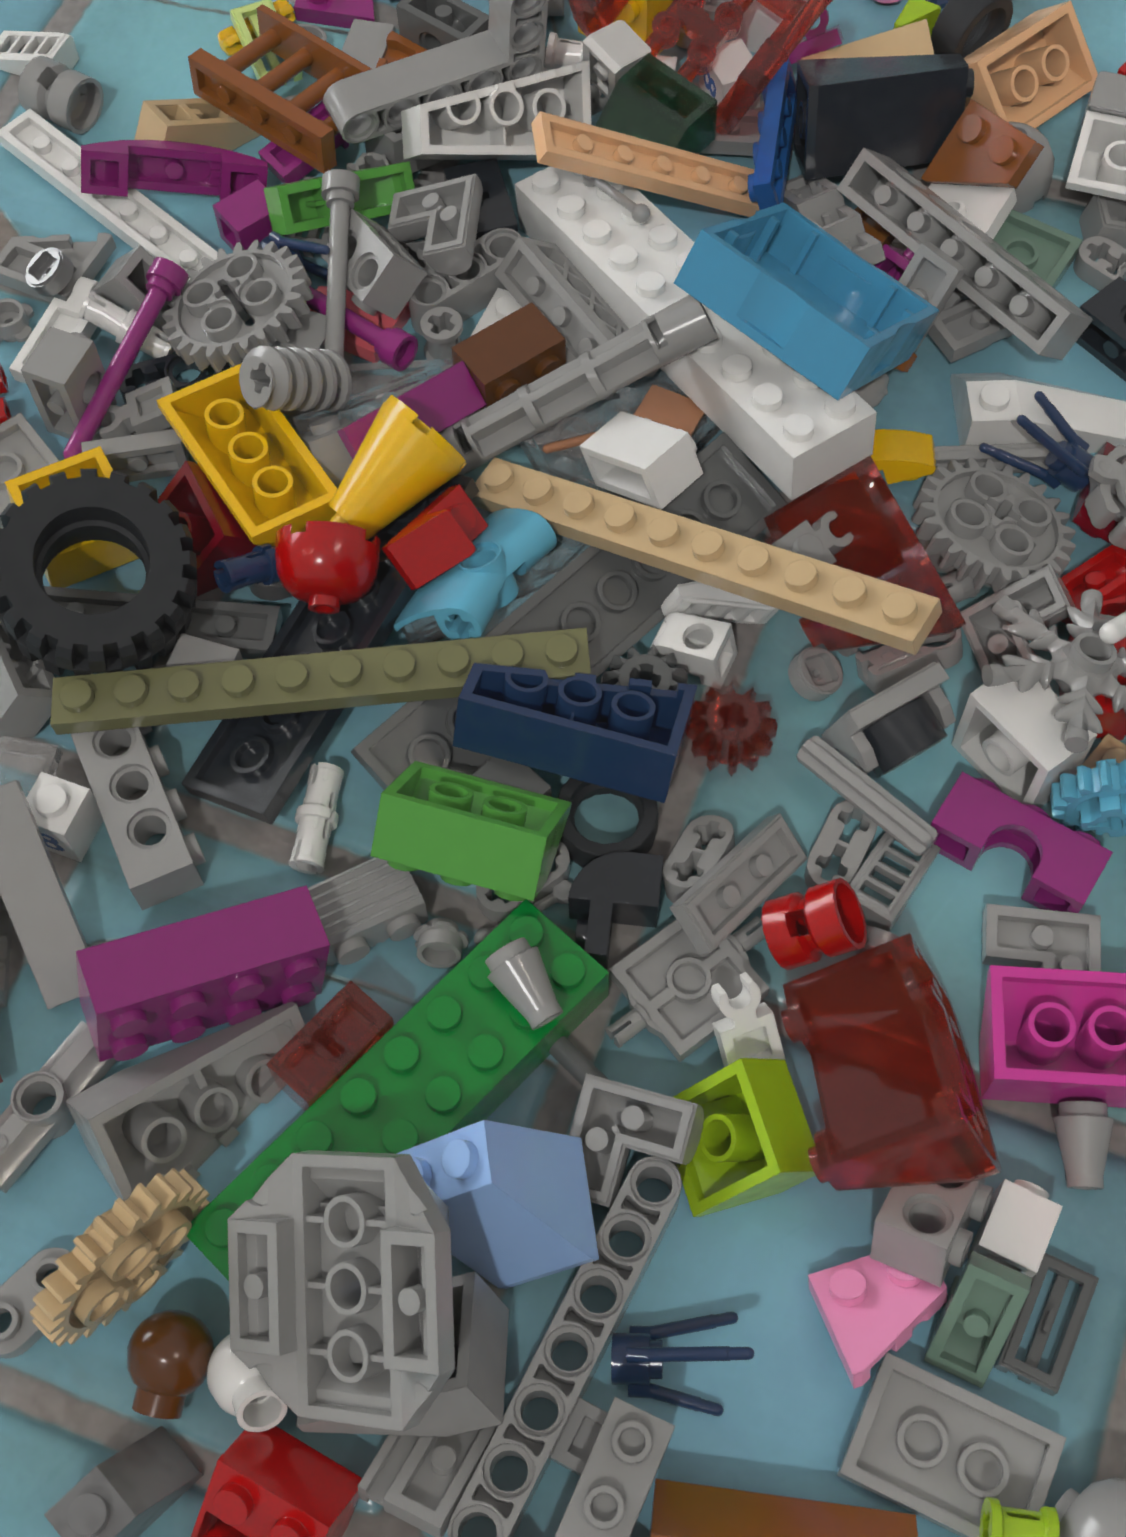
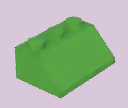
M414 761L381 793L370 856L386 860L389 866L397 870L409 872L423 870L441 875V879L451 885L470 886L473 884L494 890L497 896L509 901H524L526 899L534 901L547 882L572 802Z

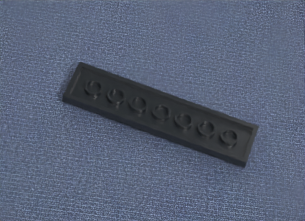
M457 474L367 541L370 542L373 541L375 536L380 539L379 568L376 581L370 591L353 604L340 606V611L334 614L312 612L308 609V603L299 600L262 658L383 647L394 629L395 621L417 589L411 590L384 553L382 547L449 487L460 484L470 500L473 501L479 492L473 478ZM344 708L222 719L181 784L194 796L272 825Z

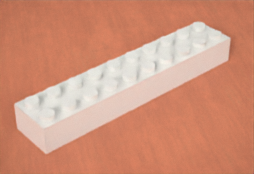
M550 166L515 183L520 228L531 239L556 244L629 329L689 295L675 285L674 281L695 242L638 189L606 181L634 203H642L648 206L650 217L643 223L634 221L632 212L598 187L585 186L582 174ZM705 305L703 306L718 338L667 366L660 367L791 501L873 455L877 412L855 391L840 400H836Z

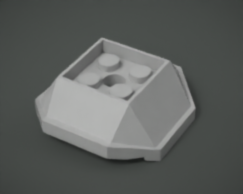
M319 1150L292 1153L267 1178L254 1197L246 1200L228 1218L230 1350L249 1369L256 1367L271 1390L298 1417L400 1432L419 1425L455 1370L451 1229L449 1227L448 1206L425 1183L411 1155Z

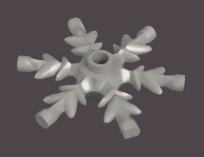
M1088 589L1081 595V611L1076 607L1067 608L1069 618L1073 624H1067L1066 628L1074 638L1072 641L1058 638L1055 625L1047 629L1040 613L1036 609H1030L1029 613L1026 614L1017 606L1015 601L1005 595L995 603L992 612L1001 619L1012 623V625L1006 627L1008 633L1031 641L1028 644L1029 648L1049 652L1052 655V660L1048 661L1034 654H1027V659L1010 654L1003 655L1002 659L1006 666L998 663L983 666L981 676L984 685L991 687L1018 682V690L1023 693L1030 690L1038 681L1042 688L1046 690L1051 680H1056L1061 690L1065 692L1057 700L1067 704L1054 714L1055 720L1068 722L1064 742L1065 748L1073 753L1084 752L1088 748V730L1093 733H1103L1100 720L1096 714H1103L1104 711L1094 697L1102 695L1110 698L1113 711L1117 713L1123 709L1126 714V686L1121 685L1117 681L1118 675L1126 678V649L1124 647L1120 648L1117 654L1113 644H1106L1100 639L1099 630L1101 626L1112 620L1099 617L1103 604L1102 593L1095 589Z

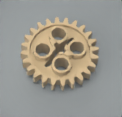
M172 1168L164 1177L157 1173L146 1187L142 1183L137 1184L127 1200L123 1201L119 1197L112 1209L94 1218L82 1235L76 1236L73 1240L76 1245L74 1249L55 1261L59 1266L58 1270L42 1280L41 1283L46 1288L33 1297L36 1306L30 1311V1315L34 1318L32 1322L52 1344L55 1342L59 1347L66 1341L70 1345L74 1344L82 1334L86 1338L90 1337L100 1323L105 1327L109 1325L117 1311L122 1309L126 1312L133 1302L144 1296L157 1283L160 1277L167 1272L165 1266L171 1260L182 1255L184 1251L180 1247L189 1241L187 1235L192 1227L191 1221L210 1203L206 1199L210 1194L185 1169L178 1172L175 1168Z

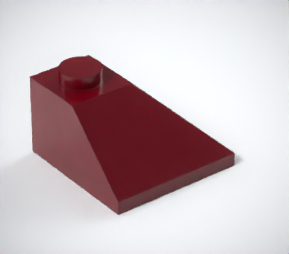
M186 460L159 496L158 503H161L163 500H169L179 511V524H186L193 538V552L196 553L197 596H200L218 588L214 577V571L217 570L214 567L216 561L252 552L253 548L257 545L250 541L199 465Z

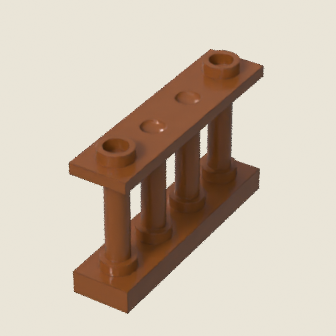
M262 4L256 8L260 36L224 61L202 48L188 56L194 94L324 174L337 165L334 136L340 132L331 116L322 121L313 117L307 111L323 100L325 92L333 83L371 70L372 68ZM270 51L284 59L282 63L258 80L251 79L241 73ZM302 71L318 79L291 100L284 99L274 93V91Z

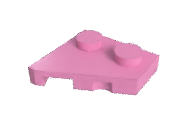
M870 1255L808 1275L809 1290L854 1389L863 1386L871 1378L870 1369L890 1349L897 1352L912 1337L914 1328L919 1323L928 1321L947 1302V1286L944 1281L941 1287H938L871 1259Z

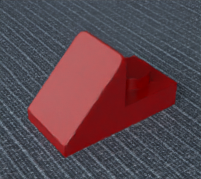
M458 484L446 489L382 547V550L411 590H415L475 553L476 548L472 541L488 527V524L461 485Z

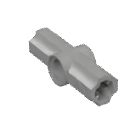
M84 1021L78 1024L39 1071L26 1074L17 1081L11 1092V1104L0 1115V1190L5 1194L51 1139L63 1136L74 1125L75 1121L66 1100L99 1083L117 1061L111 1058L99 1062L88 1025ZM49 1096L56 1097V1101L50 1110L41 1115H33L34 1108L39 1101Z

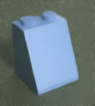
M482 1120L396 1153L411 1155L425 1183L448 1206L449 1227L451 1229V1254L497 1288L508 1289L599 1260L583 1146L580 1137Z

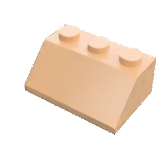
M1071 0L1033 12L963 58L969 65V68H972L974 71L973 95L966 98L965 108L973 99L1007 122L1025 123L1037 128L1092 91L1098 72Z

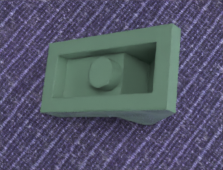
M972 1251L961 1276L957 1275L954 1277L947 1295V1302L943 1305L926 1350L924 1361L975 1386L983 1388L1030 1292L1032 1278Z

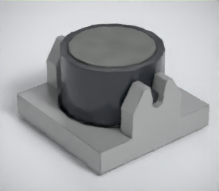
M940 662L929 664L848 710L821 735V739L836 751L839 750L841 755L865 774L873 770L876 777L879 778L895 770L945 739L948 735L944 729L956 722L951 704L940 688V685L949 679Z

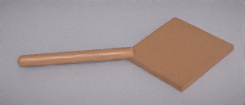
M652 384L633 415L648 418L654 422L676 429H682L692 437L705 413L690 398ZM595 432L543 445L542 450L544 453L549 454L580 446Z

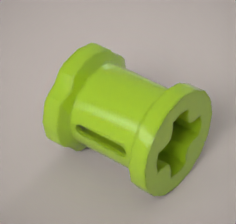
M986 1497L984 1499L980 1515L979 1537H1059L1060 1524L1055 1507L1041 1506L1039 1511L1001 1506L999 1499L993 1497Z

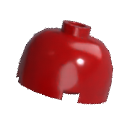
M306 521V531L291 534L292 524L285 525L277 531L275 546L277 575L283 588L297 600L308 603L310 611L321 614L338 613L340 606L353 604L366 595L375 583L379 568L380 539L375 536L372 542L367 541L366 529L340 522Z

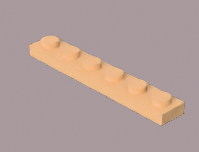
M542 111L538 113L531 123L537 163L747 217H752L756 211L760 210L757 202H751L748 193V175L753 174L755 169Z

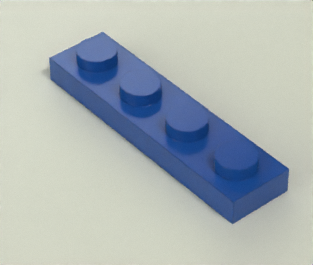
M789 57L771 61L769 80L763 81L762 85L765 106L764 111L758 112L760 138L759 142H754L753 144L755 170L753 174L748 175L750 200L752 203L757 202L760 210L783 203L795 123L796 82Z

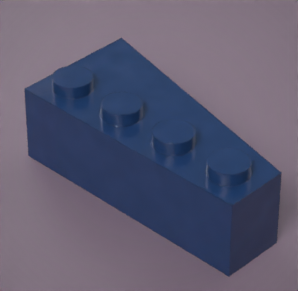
M474 663L458 697L453 746L665 803L687 731L698 685L678 683L677 691L652 689V680L629 678L628 686L596 683V675L575 673V676L564 680L549 679L546 671L541 669Z

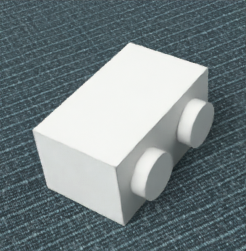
M620 411L579 446L596 486L660 510L703 474L696 455L697 446L688 432Z

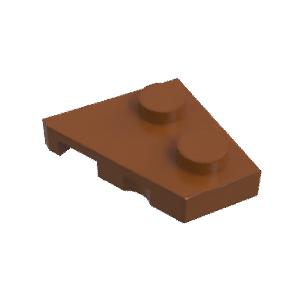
M971 99L921 179L930 184L992 185L994 187L1017 189L1044 146L980 103Z

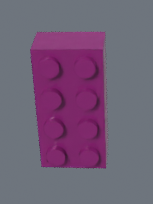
M307 885L76 951L80 1003L99 1062L111 1058L117 1061L130 1060L145 1053L150 1046L170 1040L174 1043L188 1042L201 1036L208 1028L225 1023L235 1025L260 1015L263 1011L289 1002H294L298 1007H301L311 1002L316 995L321 994L330 943Z

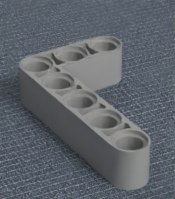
M489 0L488 30L333 83L325 92L323 103L342 138L348 143H361L401 129V111L542 72L545 57L549 0Z

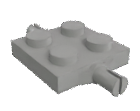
M755 916L753 920L734 934H730L712 952L698 954L676 919L609 968L610 979L627 998L631 1009L612 1025L605 1028L611 1040L614 1039V1044L621 1048L623 1044L646 1028L650 1033L658 1036L676 1059L681 1062L715 1036L712 1026L713 1022L726 1018L712 999V985L719 983L727 993L728 998L733 999L742 991L743 986L740 981V974L747 972L760 988L761 1000L767 997L769 987L751 967L746 953L765 938L763 926H761L762 920Z

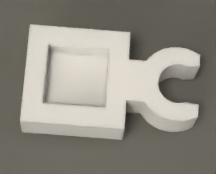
M747 972L740 974V981L743 986L742 991L733 999L728 998L727 993L719 983L712 985V999L726 1016V1018L712 1023L724 1067L740 1058L785 1059L773 1011L765 1002L759 1004L761 991Z

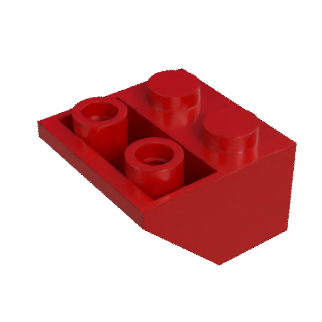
M277 1426L263 1432L244 1430L217 1460L191 1537H342L358 1502V1484L362 1478Z

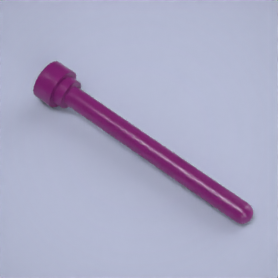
M156 257L153 260L145 276L148 281L146 284L148 293L63 451L64 459L82 453L81 442L93 440L164 303L172 301L174 296L181 295L189 276L175 262L162 257Z
M309 286L313 299L306 301V304L317 313L326 315L327 296ZM345 308V329L373 345L382 363L398 372L410 366L418 351V340L415 336L398 327L382 329L350 309Z

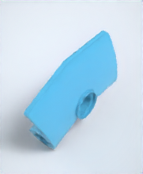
M505 508L489 514L484 518L488 527L472 541L476 548L475 553L418 588L395 621L393 626L396 632L417 619L434 615L443 634L451 640L480 638L496 609L508 605L518 595L519 587L513 573L524 575L556 546L557 538L551 525L541 515L519 508Z

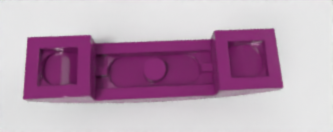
M118 140L81 145V193L128 197V188L215 195L219 196L220 201L257 179L267 187L268 162L226 149L162 140Z

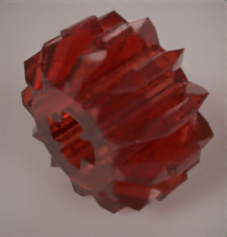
M731 682L726 687L725 694L722 695L710 687L705 694V701L695 700L686 736L689 740H692L691 752L694 758L707 756L706 766L709 768V771L715 769L720 763L726 764V769L732 777L737 772L738 764L741 763L753 772L754 768L758 766L759 757L768 758L773 748L772 739L777 733L776 719L770 717L772 707L769 701L755 702L756 692L753 687L741 695L736 693V688Z

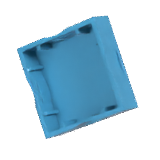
M784 202L756 211L752 217L746 219H731L701 229L674 281V284L836 400L842 399L909 360L940 311L886 272L855 254L838 239Z

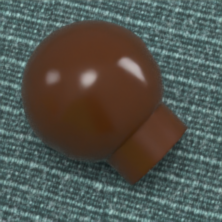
M182 1310L160 1311L147 1317L133 1332L127 1346V1369L132 1382L137 1386L132 1409L135 1412L159 1419H179L182 1417L186 1396L193 1393L204 1383L207 1377V1366L214 1351V1343L206 1325L195 1315Z

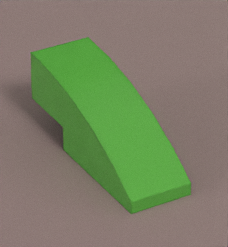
M410 161L351 171L360 178L359 200L354 203L353 209L370 219L390 215L394 193L415 188ZM322 177L263 188L272 231L281 235H289L330 226V209L326 206V201L321 196Z

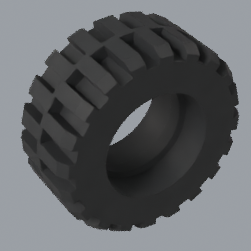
M97 468L80 469L81 477L67 479L65 472H60L49 476L50 485L43 489H40L34 483L21 492L23 504L19 507L15 503H9L0 515L3 529L0 528V622L9 639L17 641L20 652L32 662L38 659L43 660L45 670L58 676H62L65 669L74 671L75 676L103 672H120L131 666H135L136 670L149 669L153 667L152 657L155 654L159 653L161 656L166 657L176 645V635L186 633L192 621L191 610L193 607H196L197 559L196 553L193 552V538L188 526L182 523L179 524V511L169 500H163L161 503H158L157 489L144 481L140 482L136 488L129 484V475L112 471L110 478L98 477ZM102 540L119 544L132 551L143 562L146 571L145 584L139 593L127 604L105 613L85 614L68 610L48 597L43 586V575L46 568L61 551L83 541Z

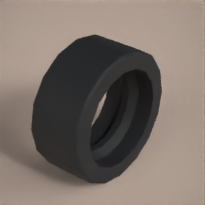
M949 0L939 14L932 29L931 41L934 54L960 53L964 58L1006 31L1010 26L1013 15L1012 0Z
M570 778L561 787L558 799L572 802L560 841L567 847L569 858L579 866L584 868L594 859L609 853L635 852L647 854L652 849L658 830L659 814L657 801ZM613 794L624 797L634 804L638 811L639 822L632 836L618 843L601 844L588 840L577 830L574 818L577 807L582 801L594 795Z

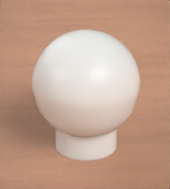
M230 1334L222 1339L211 1354L207 1366V1384L210 1393L222 1410L236 1416L239 1426L244 1430L263 1432L275 1427L285 1417L288 1406L271 1390L256 1367L249 1369L230 1350Z

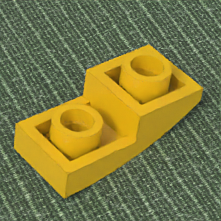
M875 429L873 455L839 473L833 479L838 481L851 477H862L869 473L883 470L887 485L902 481H913L923 476L931 475L936 470L933 436L916 431Z

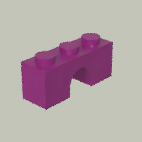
M963 771L930 824L938 833L933 844L941 848L939 854L972 871L980 856L989 849L1005 847L1021 854L1027 861L1031 872L1030 882L1021 899L1044 910L1079 913L1113 854L1112 851L1101 846L1100 842L1092 835L1082 831H1073L1052 820L1043 809L1031 804H1022L1002 793L991 781L983 778H974Z

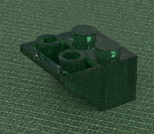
M648 53L618 80L595 126L699 154L715 140L718 100Z

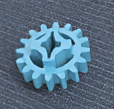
M1116 759L1096 761V767L1093 769L1080 765L1077 766L1076 775L1062 773L1060 775V782L1051 784L1052 818L1059 819L1060 824L1065 827L1074 825L1075 831L1095 830L1096 835L1108 833L1109 837L1126 836V759L1120 763H1117Z

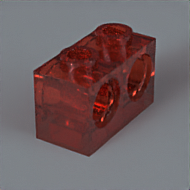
M350 981L266 1065L277 1086L306 1111L394 1026L393 1018L356 984Z

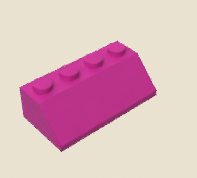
M990 965L987 973L979 1039L981 1099L1052 1104L1064 1101H1095L1106 1103L1108 1107L1126 1108V973Z

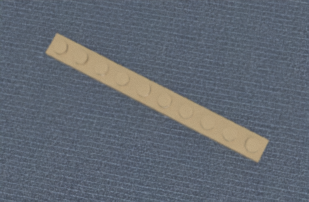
M496 457L492 459L475 482L479 490L472 501L475 507L489 512L505 508L533 511L546 519L555 534L913 655L917 654L942 614L940 598Z

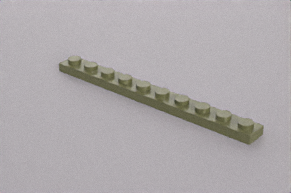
M587 628L53 678L50 725L57 735L456 698L459 697L474 663L541 669L546 671L549 679L564 680L575 676V673L591 674Z

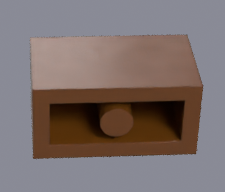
M532 302L451 347L453 365L464 361L486 403L481 410L514 393L523 385H528L566 364L565 338Z

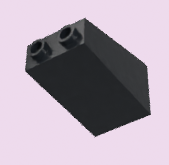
M960 53L797 60L793 151L804 179L814 180L846 175L863 148L888 156L901 167L931 163L964 112L966 98L973 95V69L969 68V65Z

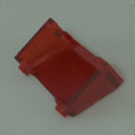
M871 456L866 457L764 517V521L771 534V537L764 540V543L772 545L805 520L812 526L814 522L827 512L835 511L838 516L829 523L830 532L837 538H842L851 532L854 538L849 545L833 555L837 560L833 565L940 598L942 614L927 638L948 635L966 625L959 609ZM804 617L799 619L803 631L814 648L823 643L830 652L881 644Z
M911 933L783 984L787 1009L781 1011V1018L790 1039L794 1043L802 1041L811 1055L826 1127L815 1132V1146L808 1148L812 1169L822 1184L829 1181L836 1191L971 1182L1001 1173L999 1157L956 1013L942 983Z

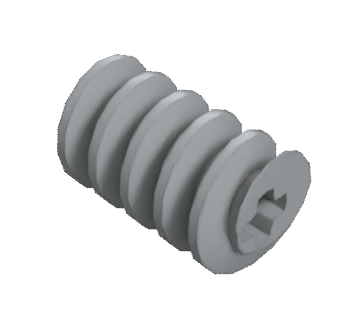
M260 345L249 351L240 367L239 383L241 393L247 404L253 409L264 407L266 410L271 411L281 409L285 411L298 410L307 412L311 410L322 412L325 410L337 412L348 403L352 391V377L348 364L342 355L330 349Z

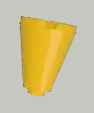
M390 395L380 407L329 504L336 512L330 521L366 529V539L368 540L459 474L467 464L466 460L433 427L430 429L418 419L419 415L398 398Z

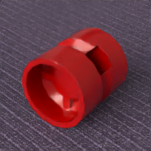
M843 878L809 887L805 895L800 892H794L765 901L762 907L761 920L768 948L780 967L787 971L821 960L823 953L832 958L865 947L867 928L864 913L855 891Z

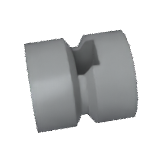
M45 56L33 58L20 75L18 98L21 106L26 111L31 108L45 120H51L56 125L75 134L88 132L96 124L103 107V90L101 84L96 79L77 70L69 69L66 65Z

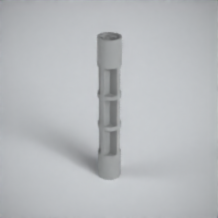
M688 295L590 351L587 350L576 359L528 385H523L514 393L472 416L461 419L440 431L439 434L466 460L467 464L459 473V475H465L489 462L490 459L538 433H543L551 426L595 402L604 400L611 396L612 393L662 366H667L717 339V333L702 303Z

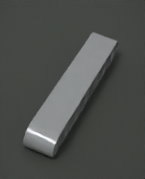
M656 1156L645 1157L637 1161L629 1171L596 1235L599 1260L580 1266L503 1416V1424L498 1425L451 1516L447 1529L448 1537H461L465 1524L470 1519L478 1516L490 1518L495 1523L496 1537L514 1536L551 1462L550 1457L579 1398H583L612 1340V1335L616 1332L677 1210L682 1187L681 1176L676 1166L669 1160ZM655 1178L663 1181L668 1186L670 1194L660 1202H650L640 1196L637 1187L646 1179ZM629 1231L640 1237L643 1242V1248L632 1257H623L617 1255L611 1249L609 1242L615 1234ZM595 1285L609 1288L616 1297L615 1304L604 1313L590 1312L581 1302L582 1294L586 1289ZM572 1340L579 1342L588 1353L582 1367L574 1371H565L557 1367L552 1360L555 1348L564 1341ZM543 1397L550 1399L558 1409V1416L554 1424L545 1430L539 1431L529 1428L524 1423L522 1417L525 1406L535 1398ZM515 1456L521 1458L528 1467L526 1481L515 1491L506 1492L500 1490L493 1483L492 1473L494 1466L504 1457Z

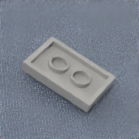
M887 1352L881 1359L837 1476L958 1536L979 1537L980 1515L986 1497L999 1499L1001 1506L1039 1511L1041 1506L1044 1507L1067 1438Z

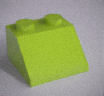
M740 1058L673 1096L677 1099L699 1104L704 1110L703 1129L695 1155L689 1164H681L678 1168L693 1217H702L782 1193L824 1172L785 1059Z

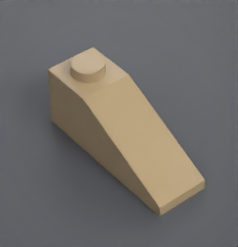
M202 98L146 100L142 103L134 140L185 142L232 151L260 136V134Z

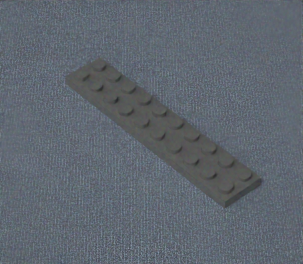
M723 432L697 454L703 474L662 510L754 539L790 506L729 436ZM589 546L484 637L587 628L591 674L596 675L597 678L610 667V661L614 655L621 657L632 645L636 644L666 617L663 615L661 605L678 584L695 581ZM458 697L407 702L351 751V754L384 790L414 761L472 776L492 758L488 755L453 746Z

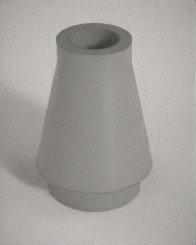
M525 937L508 943L485 960V964L491 972L487 978L528 1021L532 1030L541 1028L563 1013L555 997L540 951L537 946L531 948Z
M1095 1101L1059 1102V1116L1053 1117L1066 1172L1067 1188L1081 1190L1104 1189V1171L1114 1119L1108 1117V1104Z

